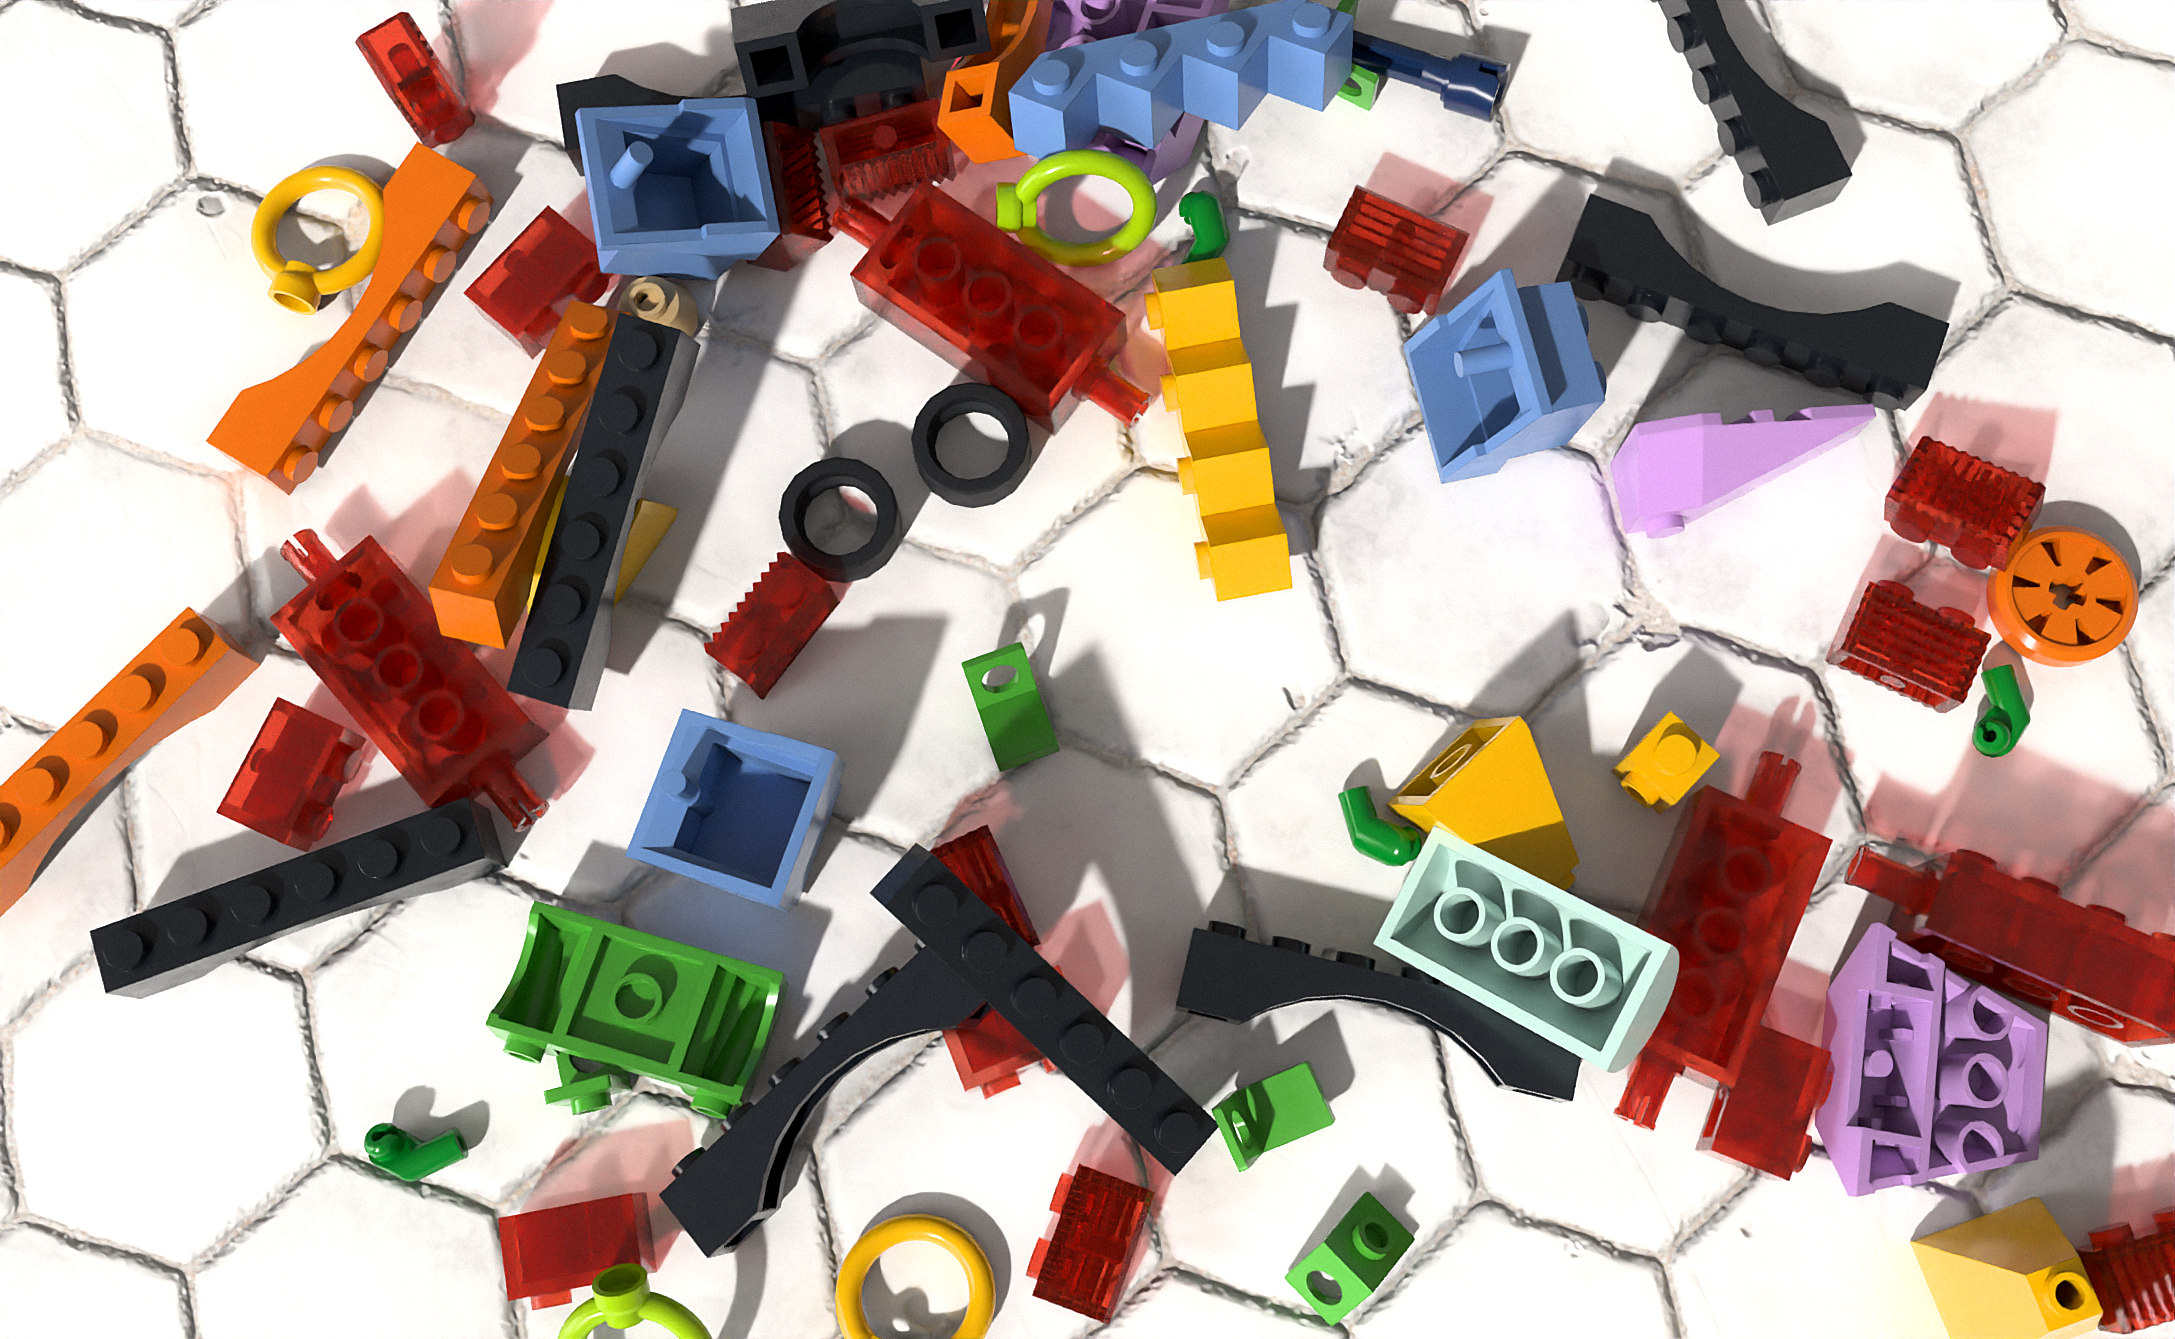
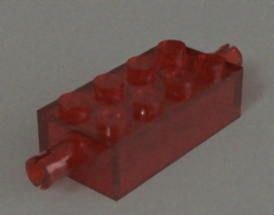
M926 179L922 181L892 221L862 202L855 194H850L843 200V203L850 207L849 211H846L840 205L837 207L831 221V226L868 249L850 272L859 303L976 383L995 386L1012 397L1027 418L1050 434L1056 436L1078 405L1087 399L1124 423V426L1128 429L1134 428L1139 422V418L1136 417L1137 413L1144 416L1153 396L1148 392H1143L1109 369L1110 363L1127 342V323L1124 312Z
M303 529L293 534V537L307 551L308 556L300 548L296 549L287 539L280 548V555L291 564L308 586L269 619L426 805L433 809L464 797L475 800L480 794L485 792L511 822L516 832L524 831L535 824L534 820L520 806V802L531 814L535 813L541 819L548 811L550 805L545 799L540 797L516 769V764L546 739L550 733L515 693L506 691L507 683L470 641L441 635L430 594L398 557L370 534L339 560L322 543L313 529Z
M1771 751L1761 752L1759 764L1744 800L1708 784L1688 797L1636 921L1635 927L1673 945L1679 952V970L1670 1000L1651 1037L1634 1058L1636 1060L1619 1104L1613 1111V1115L1624 1121L1630 1119L1633 1121L1632 1125L1644 1130L1654 1132L1656 1128L1655 1123L1674 1077L1682 1078L1683 1076L1711 1090L1734 1088L1833 842L1828 837L1780 817L1796 777L1802 769V766L1791 758L1788 759L1786 765L1780 764L1784 757L1782 754Z
M1865 845L1859 846L1851 857L1845 872L1844 883L1849 886H1856L1893 902L1894 904L1886 926L1897 932L1896 938L1920 953H1931L1943 960L1945 968L2131 1049L2175 1043L2174 935L2153 932L2150 936L2127 926L2129 918L2114 909L2095 904H2088L2086 908L2061 898L2063 890L2058 886L2034 877H2021V880L2015 879L1997 871L1998 863L1992 858L1971 850L1958 849L1956 853L1950 852L1914 867L1872 851Z

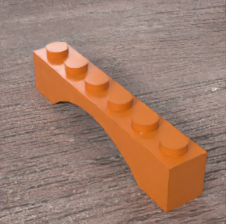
M990 0L985 17L992 51L965 56L959 64L946 73L937 126L975 165L1028 155L1016 150L1014 147L1008 91L1038 56L1045 52L1054 0Z
M418 141L383 189L385 221L381 251L371 281L353 313L328 342L302 363L271 380L241 390L206 440L208 444L230 461L289 496L298 484L306 481L312 475L318 463V455L333 433L340 431L348 423L353 413V404L368 383L375 381L382 374L387 365L388 354L403 333L410 331L416 325L421 316L422 305L437 283H442L450 276L456 264L457 254L471 234L478 233L489 218L490 207L494 203V199L479 177Z
M574 300L570 301L428 586L441 635L506 649L529 599L544 532L560 486L579 448L619 312L631 316L630 312Z
M188 606L0 786V917L28 891L36 870L52 844L71 820L105 785L158 742L188 723L215 710L260 666L219 623Z

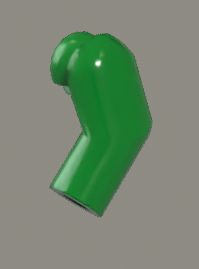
M1206 190L1200 192L1191 191L1185 194L1179 203V216L1184 217L1185 223L1192 226L1195 240L1180 264L1219 258L1230 240V233L1221 201L1214 194Z
M2013 664L1999 666L1980 673L1990 705L1974 727L1972 740L1977 751L1987 757H2002L2011 752L2031 721V716Z
M1369 786L1352 788L1338 794L1352 845L1360 854L1392 867L1403 866L1418 857L1422 850V840L1419 833L1409 826L1402 828L1378 818Z
M382 1122L373 1126L364 1138V1148L368 1153L370 1161L378 1168L407 1182L423 1179L467 1158L469 1155L467 1144L456 1127L423 1141L391 1123Z

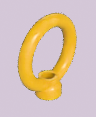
M320 165L293 173L269 191L255 213L251 227V245L258 265L266 276L272 280L268 290L270 299L290 311L303 315H314L322 295L334 294L351 288L374 272L381 251L385 221L383 189L376 181L365 173L350 167ZM338 189L347 191L357 196L369 212V232L361 249L345 263L323 271H319L313 266L300 261L290 260L287 262L278 250L276 235L279 222L288 208L300 198L318 190Z
M924 1213L904 1214L889 1218L875 1225L852 1246L841 1266L835 1292L837 1319L845 1339H882L872 1331L865 1318L862 1306L863 1284L870 1267L883 1252L907 1241H926L943 1247L958 1260L965 1272L969 1286L968 1309L959 1329L949 1339L985 1338L995 1311V1279L991 1264L984 1250L964 1228L937 1215Z

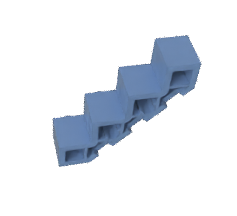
M1282 0L1041 53L1008 91L1014 147L1018 151L1043 160L1060 152L1085 149L1099 131H1103L1154 150L1183 112L1239 131L1267 93L1323 112L1351 75L1354 16L1308 0Z

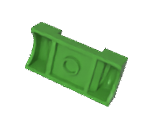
M534 900L518 964L508 987L499 1002L491 1010L485 1025L496 1037L506 1042L502 1051L514 1058L529 1063L541 1064L544 1054L559 1056L560 1051L679 1086L685 1094L693 1097L690 1106L692 1109L711 1117L726 1119L730 1115L731 1110H736L750 1101L789 984L783 972Z

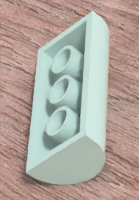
M1433 826L1373 943L1609 1073H1617L1624 1069L1645 1046L1667 1007L1679 970V952L1673 945L1474 845H1470L1436 826Z

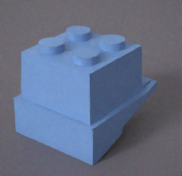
M754 98L682 99L677 105L579 108L575 113L601 273L715 281L739 259L756 260L780 234L758 110Z
M1501 269L1449 313L1436 316L1403 346L1441 484L1498 473L1508 459L1567 445L1604 403L1607 389L1605 372L1602 365L1598 361L1593 360L1587 340L1589 332L1588 316L1582 303L1576 302L1570 281L1517 288L1512 269Z
M683 708L625 856L789 913L792 905H798L842 788L839 779L845 763L837 752Z

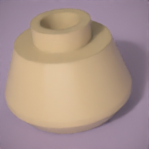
M645 276L634 280L623 291L616 310L630 312L631 316L680 329L690 337L693 336L698 323V308L692 294L681 283L664 277Z

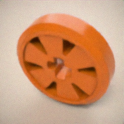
M2057 525L2034 530L2003 551L1989 574L1986 600L1988 611L1996 630L2003 640L2016 652L2039 664L2052 667H2074L2089 663L2107 654L2126 638L2137 616L2139 594L2136 579L2130 565L2114 545L2089 530L2074 526ZM2060 584H2064L2071 590L2066 598L2075 601V603H2071L2063 609H2060L2053 603L2057 595L2049 592V589L2052 590Z

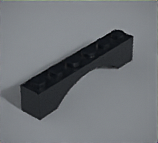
M1651 0L1653 3L1658 2L1667 20V34L1673 49L1679 54L1683 53L1692 71L1693 89L1698 100L1704 105L1708 104L1718 124L1717 134L1723 151L1729 157H1734L1743 175V189L1749 204L1754 209H1760L1767 226L1834 202L1853 174L1827 122L1799 109L1770 88L1749 66L1727 31L1717 0Z
M896 49L873 50L851 55L825 68L815 78L810 88L755 99L763 142L775 145L787 144L795 141L801 135L817 132L846 133L855 129L860 124L881 120L893 123L904 122L914 118L918 113L930 111L920 55ZM617 74L556 85L565 151L580 177L585 176L575 118V113L579 108L677 105L682 99H703L699 97L676 96L642 87ZM746 93V94H743V95L725 96V97H714V98H733V97H747V98H748V96H747V93Z
M1591 193L1577 222L1554 281L1555 283L1570 281L1574 296L1583 300H1604L1625 308L1630 316L1640 321L1649 323L1661 321L1683 329L1688 337L1697 342L1724 344L1743 351L1745 357L1752 362L1764 366H1784L1803 373V377L1814 385L1825 388L1841 387L1862 395L1868 404H1874V407L1884 410L1900 409L1906 411L1927 390L1950 323L1892 302L1882 303L1862 310L1827 314L1786 311L1752 302L1720 287L1692 267L1665 239L1649 214Z
M619 312L506 691L566 709L592 711L610 651L611 621L615 592L631 523L655 457L670 426L683 406L701 346L680 329Z
M464 797L89 932L105 994L143 999L202 978L217 967L248 951L302 929L378 905L447 890L506 869L507 865L490 809L469 797Z
M915 843L870 891L869 894L1174 1176L1182 1170L1218 1129L1216 1120L936 856L924 847Z
M1209 921L1207 930L1193 928L1175 1007L1177 1011L1241 1025L1268 1011L1302 1002L1345 1000L1379 1005L1411 1016L1445 1035L1476 1062L1496 1088L1558 1103L1573 1101L1581 1057L1455 989L1439 986L1440 980L1420 969L1402 967L1400 976L1375 971V959L1355 953L1337 951L1335 961L1309 955L1311 950V944L1281 936H1273L1271 946L1245 940L1247 929L1219 921Z
M919 939L914 944V948L918 953L900 970L893 966L875 978L865 990L869 999L852 1015L848 1012H843L833 1018L819 1031L816 1038L821 1044L803 1060L800 1057L791 1059L770 1077L768 1084L772 1089L755 1105L752 1102H747L733 1111L721 1123L719 1128L724 1134L707 1150L704 1147L695 1149L672 1169L671 1173L676 1179L659 1194V1197L707 1259L733 1253L781 1208L786 1175L799 1139L819 1105L845 1076L873 1055L899 1042L940 1030L975 1028L994 1010L992 1006Z

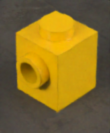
M1669 711L1649 729L1611 772L1621 780L1623 789L1640 805L1652 808L1660 815L1676 804L1721 755L1672 711Z

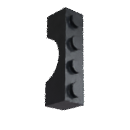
M771 0L730 9L735 51L747 96L754 99L810 88L815 78L825 68L843 58L862 52L882 49L904 50L916 53L930 63L992 51L983 0Z

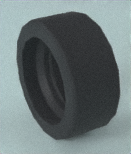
M975 382L948 386L929 398L916 416L911 436L914 458L919 474L931 492L952 505L968 508L994 505L1014 493L1028 473L1032 448L1026 416L1012 397L995 386ZM973 412L987 414L998 420L1007 432L1009 447L1006 459L999 469L986 477L970 480L955 477L946 471L937 459L935 445L939 431L945 423L958 415Z
M833 457L813 462L794 476L782 495L778 519L783 540L802 568L822 580L848 583L868 578L888 563L899 545L902 519L893 489L878 470L858 459ZM840 486L855 487L866 493L875 504L878 515L876 531L870 541L855 552L843 555L827 554L815 547L807 537L804 525L806 510L813 499L828 489Z

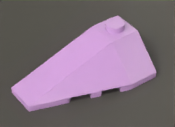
M1874 404L1809 407L1790 414L1786 417L1785 421H1775L1772 409L1753 410L1746 415V418L1739 419L1730 424H1723L1720 412L1699 413L1637 423L1610 463L1625 534L1646 531L1647 538L1657 539L1684 531L1685 525L1856 437L1876 417Z

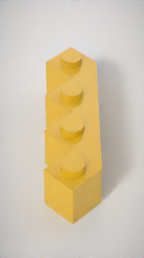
M1219 257L1152 269L1154 292L1144 294V305L1149 330L1160 329L1168 374L1160 375L1162 397L1166 412L1176 411L1185 457L1176 458L1179 483L1183 496L1193 494L1202 539L1200 542L1193 543L1199 580L1211 579L1217 602L1292 589L1287 533L1275 504L1269 447L1257 418L1251 361L1240 337L1234 279L1225 258Z

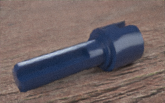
M1353 30L1352 63L1370 72L1440 94V101L1444 102V109L1489 123L1493 120L1494 113L1492 108L1494 105L1501 103L1510 73V63L1465 49L1460 54L1456 53L1451 59Z

